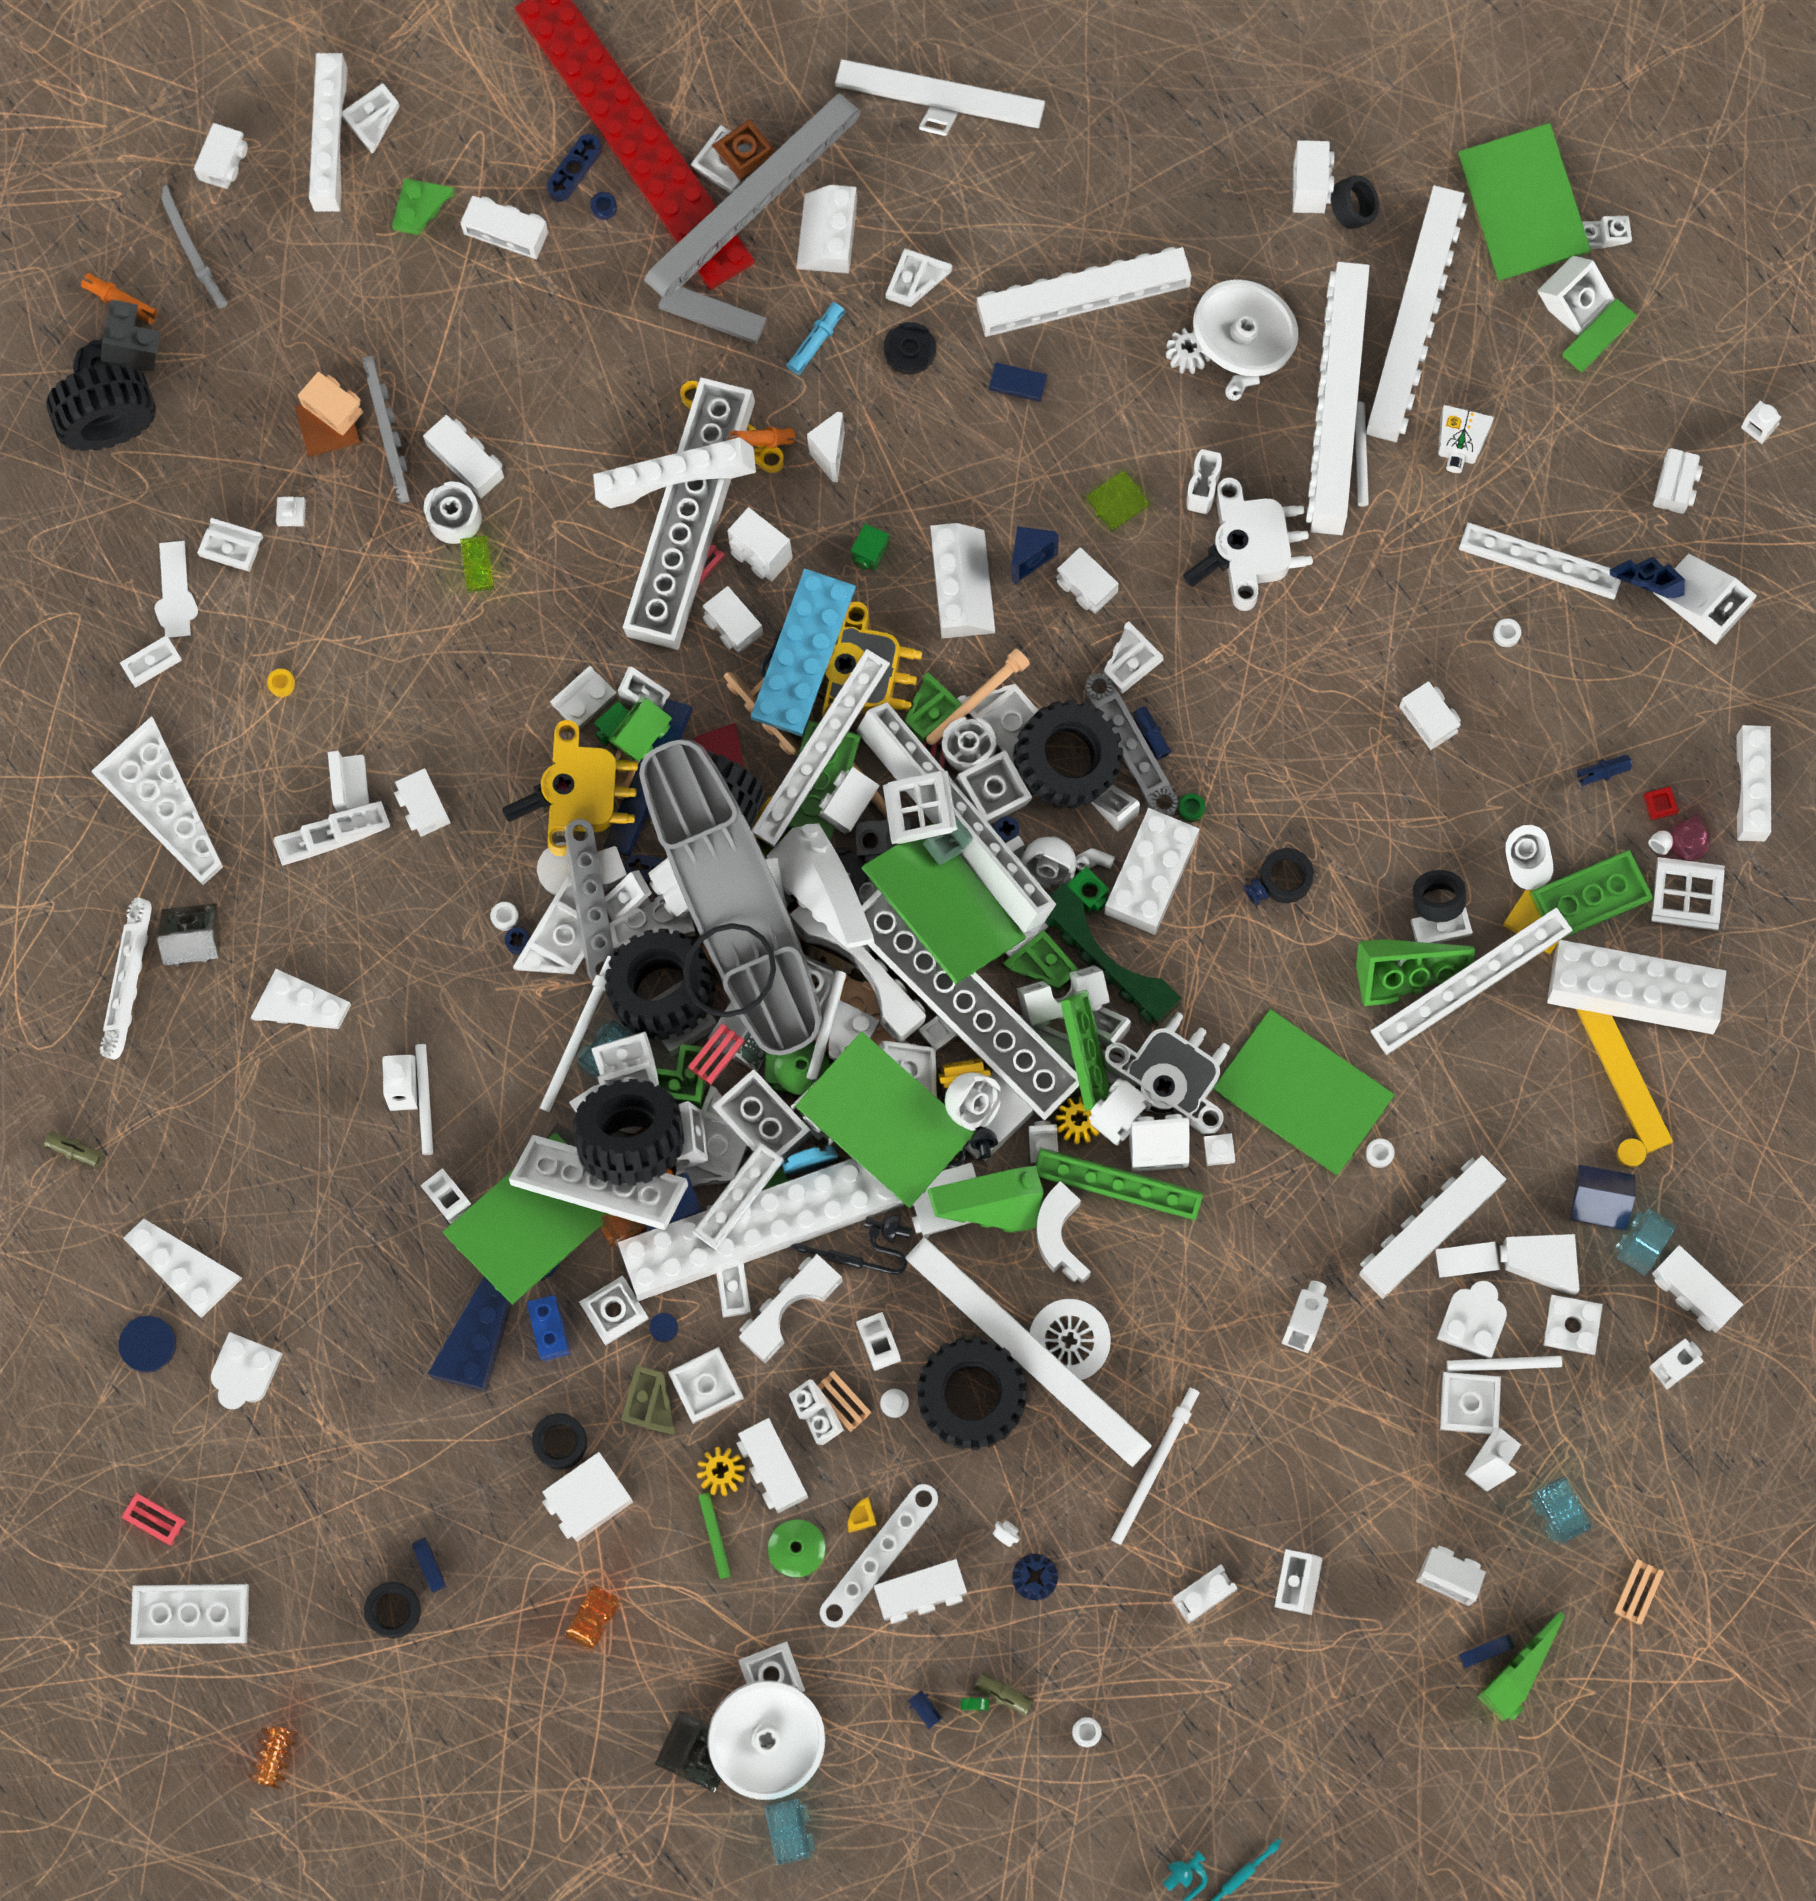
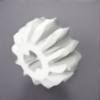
M1184 327L1182 335L1174 332L1172 335L1173 340L1167 342L1166 347L1169 350L1166 352V358L1171 360L1170 365L1172 368L1180 366L1179 372L1181 374L1185 371V368L1189 369L1191 374L1195 373V367L1202 370L1205 367L1204 362L1210 360V357L1204 352L1197 341L1194 329L1192 333H1188V330Z

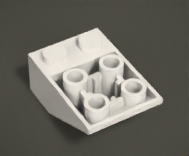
M1688 554L1675 568L1685 579V595L1677 598H1666L1654 593L1714 644H1717L1752 606L1757 597L1755 593L1735 577L1691 554Z
M1180 1114L1165 1116L1164 1120H1154V1117L1145 1116L1137 1118V1122H1132L1129 1136L1132 1172L1188 1168L1189 1118H1182Z

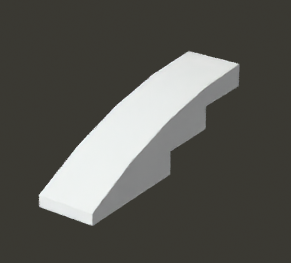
M379 801L331 814L328 819L304 825L299 831L274 837L273 842L283 866L366 838L389 828L390 823L382 802Z

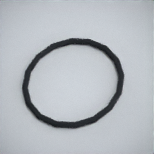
M734 923L713 927L696 940L687 954L683 969L685 989L694 1004L710 1015L727 1018L745 1014L759 1005L772 988L776 965L774 951L765 936L752 927ZM729 929L748 931L762 942L768 952L770 973L767 985L756 1000L742 1009L729 1012L711 1009L698 1000L691 988L689 968L693 954L704 940L716 932Z

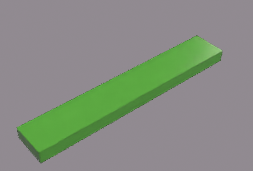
M1040 1147L1035 1164L1040 1178L1058 1183L1061 1181L1065 1185L1195 1221L1204 1194L1198 1190Z

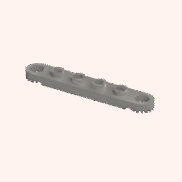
M373 355L363 357L362 361L365 373H367V381L399 504L410 502L403 472L408 471L404 455H398L397 448L402 446L398 431H392L391 424L395 423L392 408H386L385 400L389 399L385 383L380 384Z
M1093 674L1087 680L1085 687L1090 702L1095 710L1099 708L1104 712L1102 717L1106 721L1111 719L1115 724L1112 730L1114 734L1118 732L1120 734L1121 741L1118 743V747L1123 748L1122 759L1149 807L1165 815L1172 816L1177 810L1178 800L1165 774L1120 694L1113 685L1112 680L1105 674ZM1095 682H1103L1107 689L1104 693L1097 694L1092 691L1091 686ZM1161 797H1167L1171 800L1172 805L1169 809L1162 810L1157 807L1156 801Z
M576 819L566 825L564 837L566 839V850L583 952L586 959L587 974L593 981L597 975L595 972L596 965L599 962L605 963L607 956L612 957L614 955L593 827L584 819ZM576 825H580L585 829L586 836L582 841H577L573 837L572 831Z

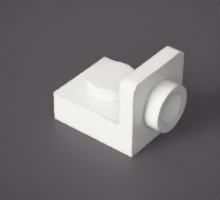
M1050 1121L1034 1122V1126H1029L1031 1165L1036 1164L1040 1147L1058 1152L1056 1124L1051 1125Z

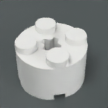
M446 482L438 488H433L426 496L424 502L425 517L431 532L439 540L451 544H464L469 542L477 533L481 525L482 515L477 499L469 487L459 482Z
M1120 1078L1109 1089L1110 1094L1107 1096V1100L1104 1102L1100 1099L1091 1110L1092 1115L1089 1117L1090 1124L1116 1146L1119 1145L1120 1140L1124 1141L1130 1134L1132 1122H1137V1118L1142 1116L1140 1113L1144 1109L1148 1111L1153 1103L1128 1081L1125 1080L1123 1082Z

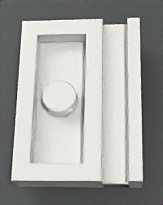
M211 518L210 526L205 532L197 553L200 557L250 572L263 535L253 530Z
M589 666L554 697L550 703L566 720L576 723L580 730L618 695Z

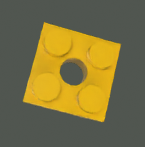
M981 1058L942 1064L943 1072L938 1074L941 1084L943 1083L944 1088H948L952 1081L961 1074L977 1072L985 1076H991L988 1065H983Z

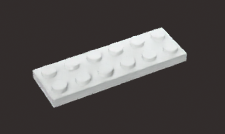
M532 1135L509 1178L512 1186L666 1230L688 1186L686 1178L665 1173L661 1177L655 1176L652 1178V1181L644 1183V1181L637 1182L634 1186H628L627 1183H621V1186L613 1185L611 1181L605 1183L597 1179L596 1175L592 1176L585 1170V1167L580 1163L575 1146Z

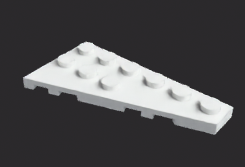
M151 716L91 772L204 885L223 868V865L158 726Z

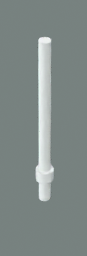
M607 956L600 974L596 975L593 980L592 986L594 987L540 1105V1109L550 1113L602 994L606 991L605 973L607 969H611L608 964L611 956Z
M1190 1387L1180 1407L1177 1406L1171 1416L1174 1419L1111 1541L1119 1545L1122 1544L1183 1424L1188 1423L1192 1415L1190 1411L1200 1393L1199 1391Z

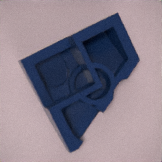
M1654 557L1635 564L1630 559L1610 569L1612 577L1666 598H1677L1685 595V579L1670 564L1663 567Z

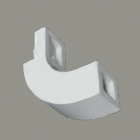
M1060 1181L1047 1195L1040 1208L1037 1219V1243L1042 1258L1053 1273L1062 1265L1064 1267L1063 1273L1071 1281L1075 1282L1078 1280L1083 1284L1090 1277L1091 1271L1066 1248L1061 1235L1065 1221L1080 1206L1081 1200Z

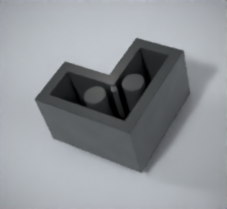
M111 299L102 340L101 361L117 364L126 363L136 368L154 371L159 348L160 331L136 327L137 304Z

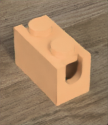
M317 372L298 394L303 407L342 436L363 413V410L359 408L361 400L355 393L350 390L345 392L340 388V384L330 375L325 377L320 372Z

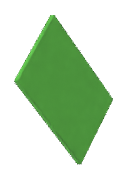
M1550 123L1458 152L1498 281L1568 260L1572 256L1578 257L1591 253Z
M927 838L897 844L863 865L862 870L955 984L973 975L976 971L1027 938L960 855L939 866L923 845Z
M1271 1009L1260 1024L1256 1026L1255 1031L1229 1067L1224 1070V1074L1213 1088L1222 1097L1337 1176L1346 1163L1352 1159L1353 1153L1380 1115L1384 1113L1385 1108L1395 1095Z
M862 1031L845 1047L840 1056L795 1105L800 1112L909 1208L926 1192V1189L956 1154L962 1151L963 1146L975 1132L955 1123L948 1115L945 1105Z
M556 1132L548 1138L567 1144ZM512 1170L443 1231V1234L485 1276L495 1289L513 1305L612 1215L512 1186L509 1181Z

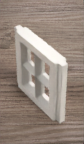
M948 771L933 772L888 782V784L883 785L892 844L921 840L953 833L952 831L957 830ZM935 785L937 801L922 804L920 787ZM914 789L917 805L902 808L899 792ZM938 807L940 823L925 826L923 810ZM918 811L920 828L905 831L903 814Z
M1658 857L1651 922L1718 931L1725 866ZM1666 874L1687 876L1685 891L1665 888ZM1692 877L1713 880L1712 894L1691 892ZM1664 893L1685 896L1683 911L1663 908ZM1690 897L1710 899V914L1689 912Z

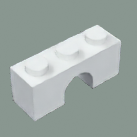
M1094 965L1069 973L1071 987L1069 992L1062 998H1053L1051 987L1044 981L1017 988L1024 1020L1031 1026L1042 1027L1050 1024L1052 1019L1059 1017L1064 1019L1060 1001L1081 990L1089 992L1093 1011L1101 1009L1102 1004L1110 1002L1103 970Z

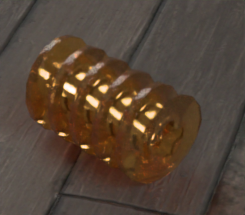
M271 1725V1727L261 1729L268 1738L258 1740V1743L265 1747V1749L255 1751V1755L262 1760L260 1762H252L251 1766L257 1769L258 1773L249 1774L248 1777L255 1783L283 1790L276 1782L286 1781V1777L280 1773V1770L289 1769L290 1766L283 1759L292 1758L293 1756L292 1753L286 1750V1747L296 1746V1742L290 1739L289 1736L298 1735L299 1732Z

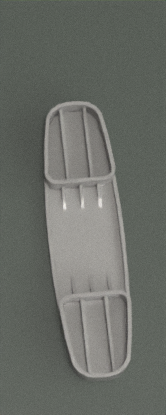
M680 739L656 747L643 759L639 776L658 840L664 846L674 876L700 936L713 927L730 923L750 926L765 936L774 951L776 965L772 988L759 1005L739 1016L759 1048L767 1053L780 1056L802 1049L816 1038L821 1029L823 1018L813 980L792 920L758 842L720 771L703 746L692 740ZM737 929L716 932L704 940L706 949L723 980L724 990L735 1009H742L756 1000L767 985L770 973L769 955L762 942L748 931Z

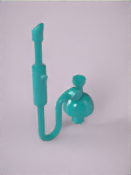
M1278 1838L1255 1861L1252 1863L1248 1862L1222 1885V1890L1210 1901H1219L1223 1896L1234 1892L1256 1872L1255 1868L1262 1861L1279 1849L1282 1839ZM1198 1850L1187 1864L1183 1861L1170 1863L1167 1866L1172 1871V1874L1162 1883L1169 1891L1180 1882L1188 1888L1193 1879V1872L1191 1870L1193 1869L1195 1873L1201 1875L1202 1881L1183 1899V1901H1190L1207 1884V1874L1201 1863L1206 1858Z

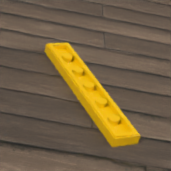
M1576 1009L1639 1141L1646 1148V1154L1672 1144L1673 1140L1612 1015Z

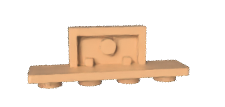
M727 672L723 676L728 681L727 687L732 693L737 696L740 695L744 699V706L752 714L764 678L751 690L736 673ZM763 723L761 724L769 734H775L781 741L779 746L789 755H799L801 746L789 732Z

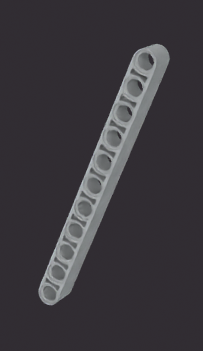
M842 94L836 95L649 270L644 281L664 299L669 298L856 122L861 111Z

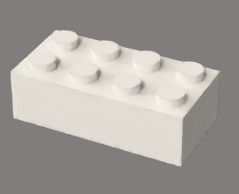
M1148 808L1105 905L1104 914L1156 935L1196 844L1200 829Z

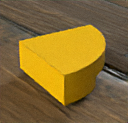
M869 1497L859 1501L852 1509L848 1519L849 1533L877 1526Z

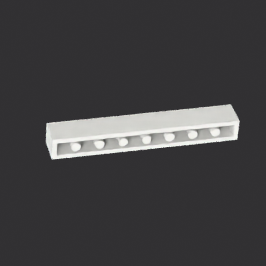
M1170 247L1162 250L1161 253L1153 255L1141 254L1135 259L1128 261L1116 260L1108 266L1100 268L1092 266L1083 272L1075 274L1068 272L1051 280L1039 279L1026 286L1014 285L1006 291L998 293L994 291L986 292L981 297H977V310L984 335L987 337L1190 287L1191 273L1183 247L1177 249Z

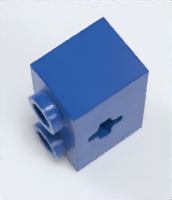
M555 1295L528 1301L529 1315L539 1357L542 1361L571 1355L559 1303Z

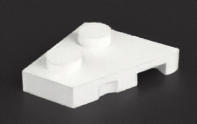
M382 83L342 111V118L372 154L400 106L395 97Z
M1128 621L1124 626V632L1120 641L1115 645L1113 656L1104 669V674L1112 680L1113 685L1123 694L1163 661V655Z

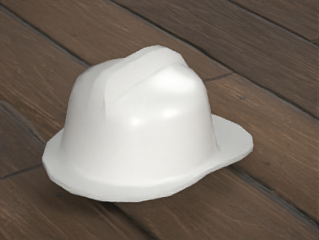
M1523 825L1516 828L1506 841V857L1513 881L1519 887L1526 890H1535L1545 886L1553 873V860L1549 840L1546 833L1540 827Z

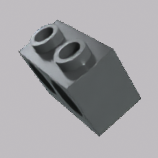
M903 818L905 831L915 829L912 819ZM888 820L855 823L857 856L862 859L865 858V862H870L878 855L894 847L890 838ZM876 835L878 837V845L873 849H868L866 845L867 839L870 836Z

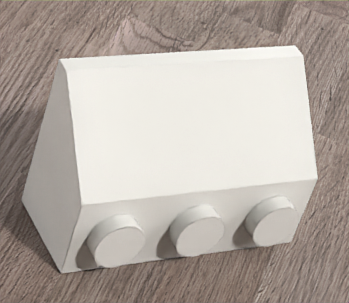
M828 185L805 194L797 269L849 273L857 208L856 187Z
M754 1069L712 1106L753 1152L762 1143L785 1159L811 1138V1130Z

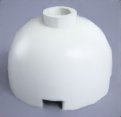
M967 717L959 718L950 723L944 730L942 740L943 755L949 765L957 771L963 772L995 756L997 748L995 732L990 724L980 718H976V720H967Z
M1058 837L1037 838L1027 846L1021 859V863L1043 888H1050V884L1061 885L1063 882L1067 885L1075 875V853L1070 845Z
M981 1073L961 1074L952 1081L945 1095V1107L948 1115L955 1123L972 1131L976 1130L975 1128L979 1126L985 1127L989 1125L1000 1107L1001 1100L997 1099V1090L1000 1091V1086L994 1079Z

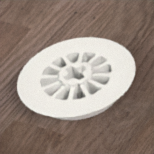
M1063 1299L1047 1305L1037 1314L1029 1331L1034 1339L1045 1348H1047V1342H1058V1346L1049 1351L1054 1353L1062 1348L1057 1359L1058 1361H1061L1065 1353L1068 1352V1365L1065 1366L1079 1380H1084L1095 1374L1102 1367L1109 1354L1111 1337L1106 1320L1095 1307L1081 1300ZM1068 1316L1067 1330L1061 1321V1318ZM1073 1316H1077L1080 1320L1073 1329ZM1055 1321L1058 1322L1062 1329L1061 1333L1051 1328ZM1083 1321H1086L1089 1324V1328L1078 1333ZM1050 1330L1055 1333L1059 1338L1047 1339L1048 1331ZM1093 1331L1094 1339L1081 1338L1086 1333ZM1070 1332L1074 1333L1073 1337L1078 1341L1076 1345H1071L1070 1349L1066 1348L1067 1343L1063 1342V1337L1069 1336ZM1082 1342H1093V1350L1091 1351L1082 1346ZM1079 1348L1089 1353L1087 1359L1083 1360L1078 1351ZM1073 1351L1080 1361L1079 1364L1072 1365Z

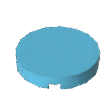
M828 1145L825 1147L826 1151L821 1152L819 1148L814 1147L790 1155L788 1162L784 1160L782 1163L784 1173L787 1175L805 1173L835 1162L838 1159L835 1147Z

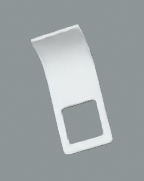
M930 106L919 129L946 136L958 112ZM927 121H932L947 126L945 130L927 127L925 124Z

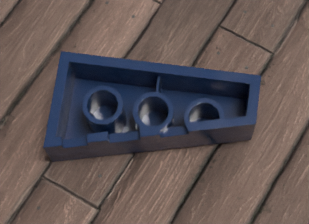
M485 1276L479 1283L427 1373L432 1379L482 1392H487L512 1306Z

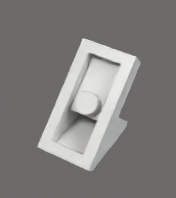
M639 870L630 872L605 896L607 912L612 921L636 908L641 909L651 903L648 896L652 892Z
M1495 1427L1465 1475L1483 1490L1489 1491L1515 1475L1516 1471L1508 1464L1521 1444L1501 1428Z

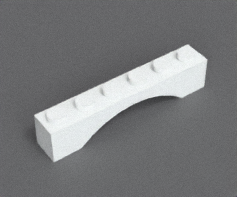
M316 53L309 199L314 211H340L341 209L340 129L347 84V66L342 53Z
M739 437L593 474L595 497L597 501L608 508H614L634 503L652 491L673 484L702 479H732L756 473L754 448Z
M799 906L790 914L796 933L806 943L822 946L837 952L851 961L863 973L875 993L880 1011V1024L897 1043H902L924 1024L926 1018L924 1007L917 1000H911L906 994L905 986L899 980H893L887 973L888 969L885 964L879 959L875 960L868 953L870 950L867 945L846 948L827 931L825 923L818 922L812 917V911L807 907L803 909Z

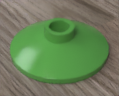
M811 1042L804 1048L790 1054L776 1056L774 1074L779 1085L787 1092L794 1095H802L816 1082L806 1078L815 1043ZM826 1053L823 1057L818 1079L830 1067ZM799 1061H804L807 1066L805 1069L800 1070L796 1067V1064Z
M790 1520L779 1525L772 1533L768 1543L769 1558L773 1566L780 1573L794 1578L804 1577L813 1573L821 1565L825 1556V1541L819 1529L810 1522ZM795 1542L802 1545V1549L798 1553L791 1551V1545Z

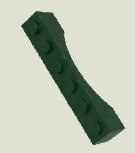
M1064 882L1050 895L1056 905L1045 920L1048 927L1054 926L1061 933L1059 936L1069 947L1074 945L1080 951V958L1088 966L1093 964L1103 970L1106 984L1109 986L1113 984L1119 990L1118 995L1128 1005L1133 1003L1139 1009L1138 1015L1147 1024L1152 1022L1157 1027L1180 1005L1181 997L1163 979L1133 973L1118 965L1104 953L1088 928L1083 901Z

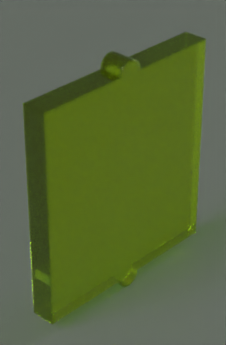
M1124 470L1086 496V499L1096 511V516L1101 517L1111 531H1114L1150 506V503L1140 492L1139 485H1135Z

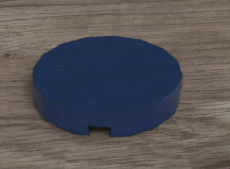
M151 1315L140 1316L130 1321L122 1330L119 1338V1353L123 1361L132 1369L143 1373L156 1372L162 1369L161 1367L171 1361L176 1350V1336L171 1327L161 1318Z

